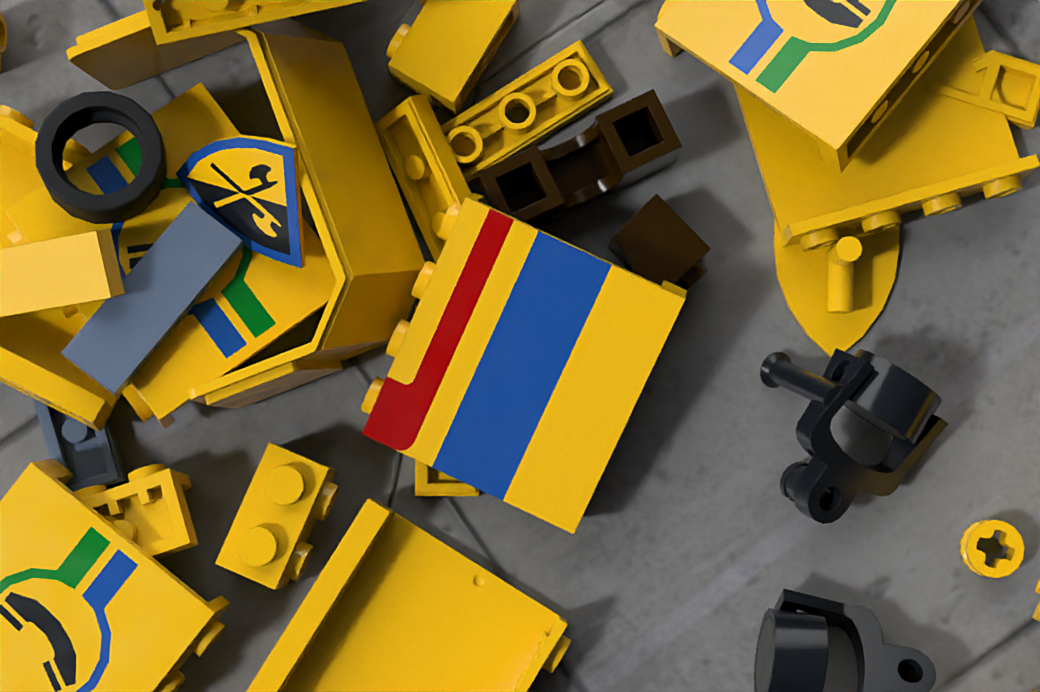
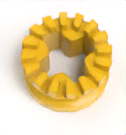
M985 519L974 522L968 529L964 530V535L959 542L961 544L959 553L962 555V562L968 566L970 571L980 576L994 578L1008 576L1018 569L1024 558L1025 547L1022 536L1015 527L1005 521ZM994 531L1000 534L999 544L1008 548V550L1005 552V558H994L990 567L984 564L986 559L985 553L976 549L979 538L990 539Z

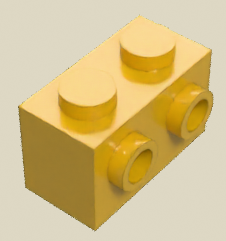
M269 442L215 564L274 590L286 587L290 579L297 582L302 576L313 550V545L306 543L316 519L323 522L326 520L337 497L340 486L332 482L338 470L282 445Z

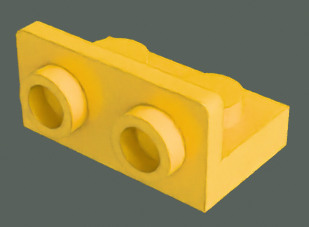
M152 464L138 468L127 475L128 483L108 490L106 485H94L74 491L77 496L155 560L199 545L183 492L192 487L189 476L170 468L166 469L165 464Z

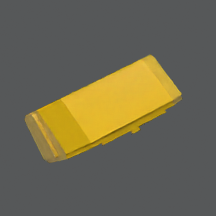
M143 10L78 36L76 38L78 45L66 50L69 61L110 90L115 91L247 39L285 143L297 146L300 184L336 279V284L312 342L188 390L190 400L205 402L208 406L240 409L342 370L341 361L389 343L400 320H407L416 299L411 296L418 275L425 264V260L344 44L288 17L157 45L146 10Z

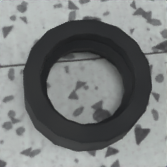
M110 91L83 92L61 102L43 120L35 141L36 167L53 201L72 217L93 224L121 223L141 214L159 196L167 175L166 150L162 135L152 115L133 99ZM114 123L123 126L135 136L141 148L142 163L137 176L127 187L111 194L94 195L80 190L69 181L63 169L62 153L67 141L78 130L92 124Z

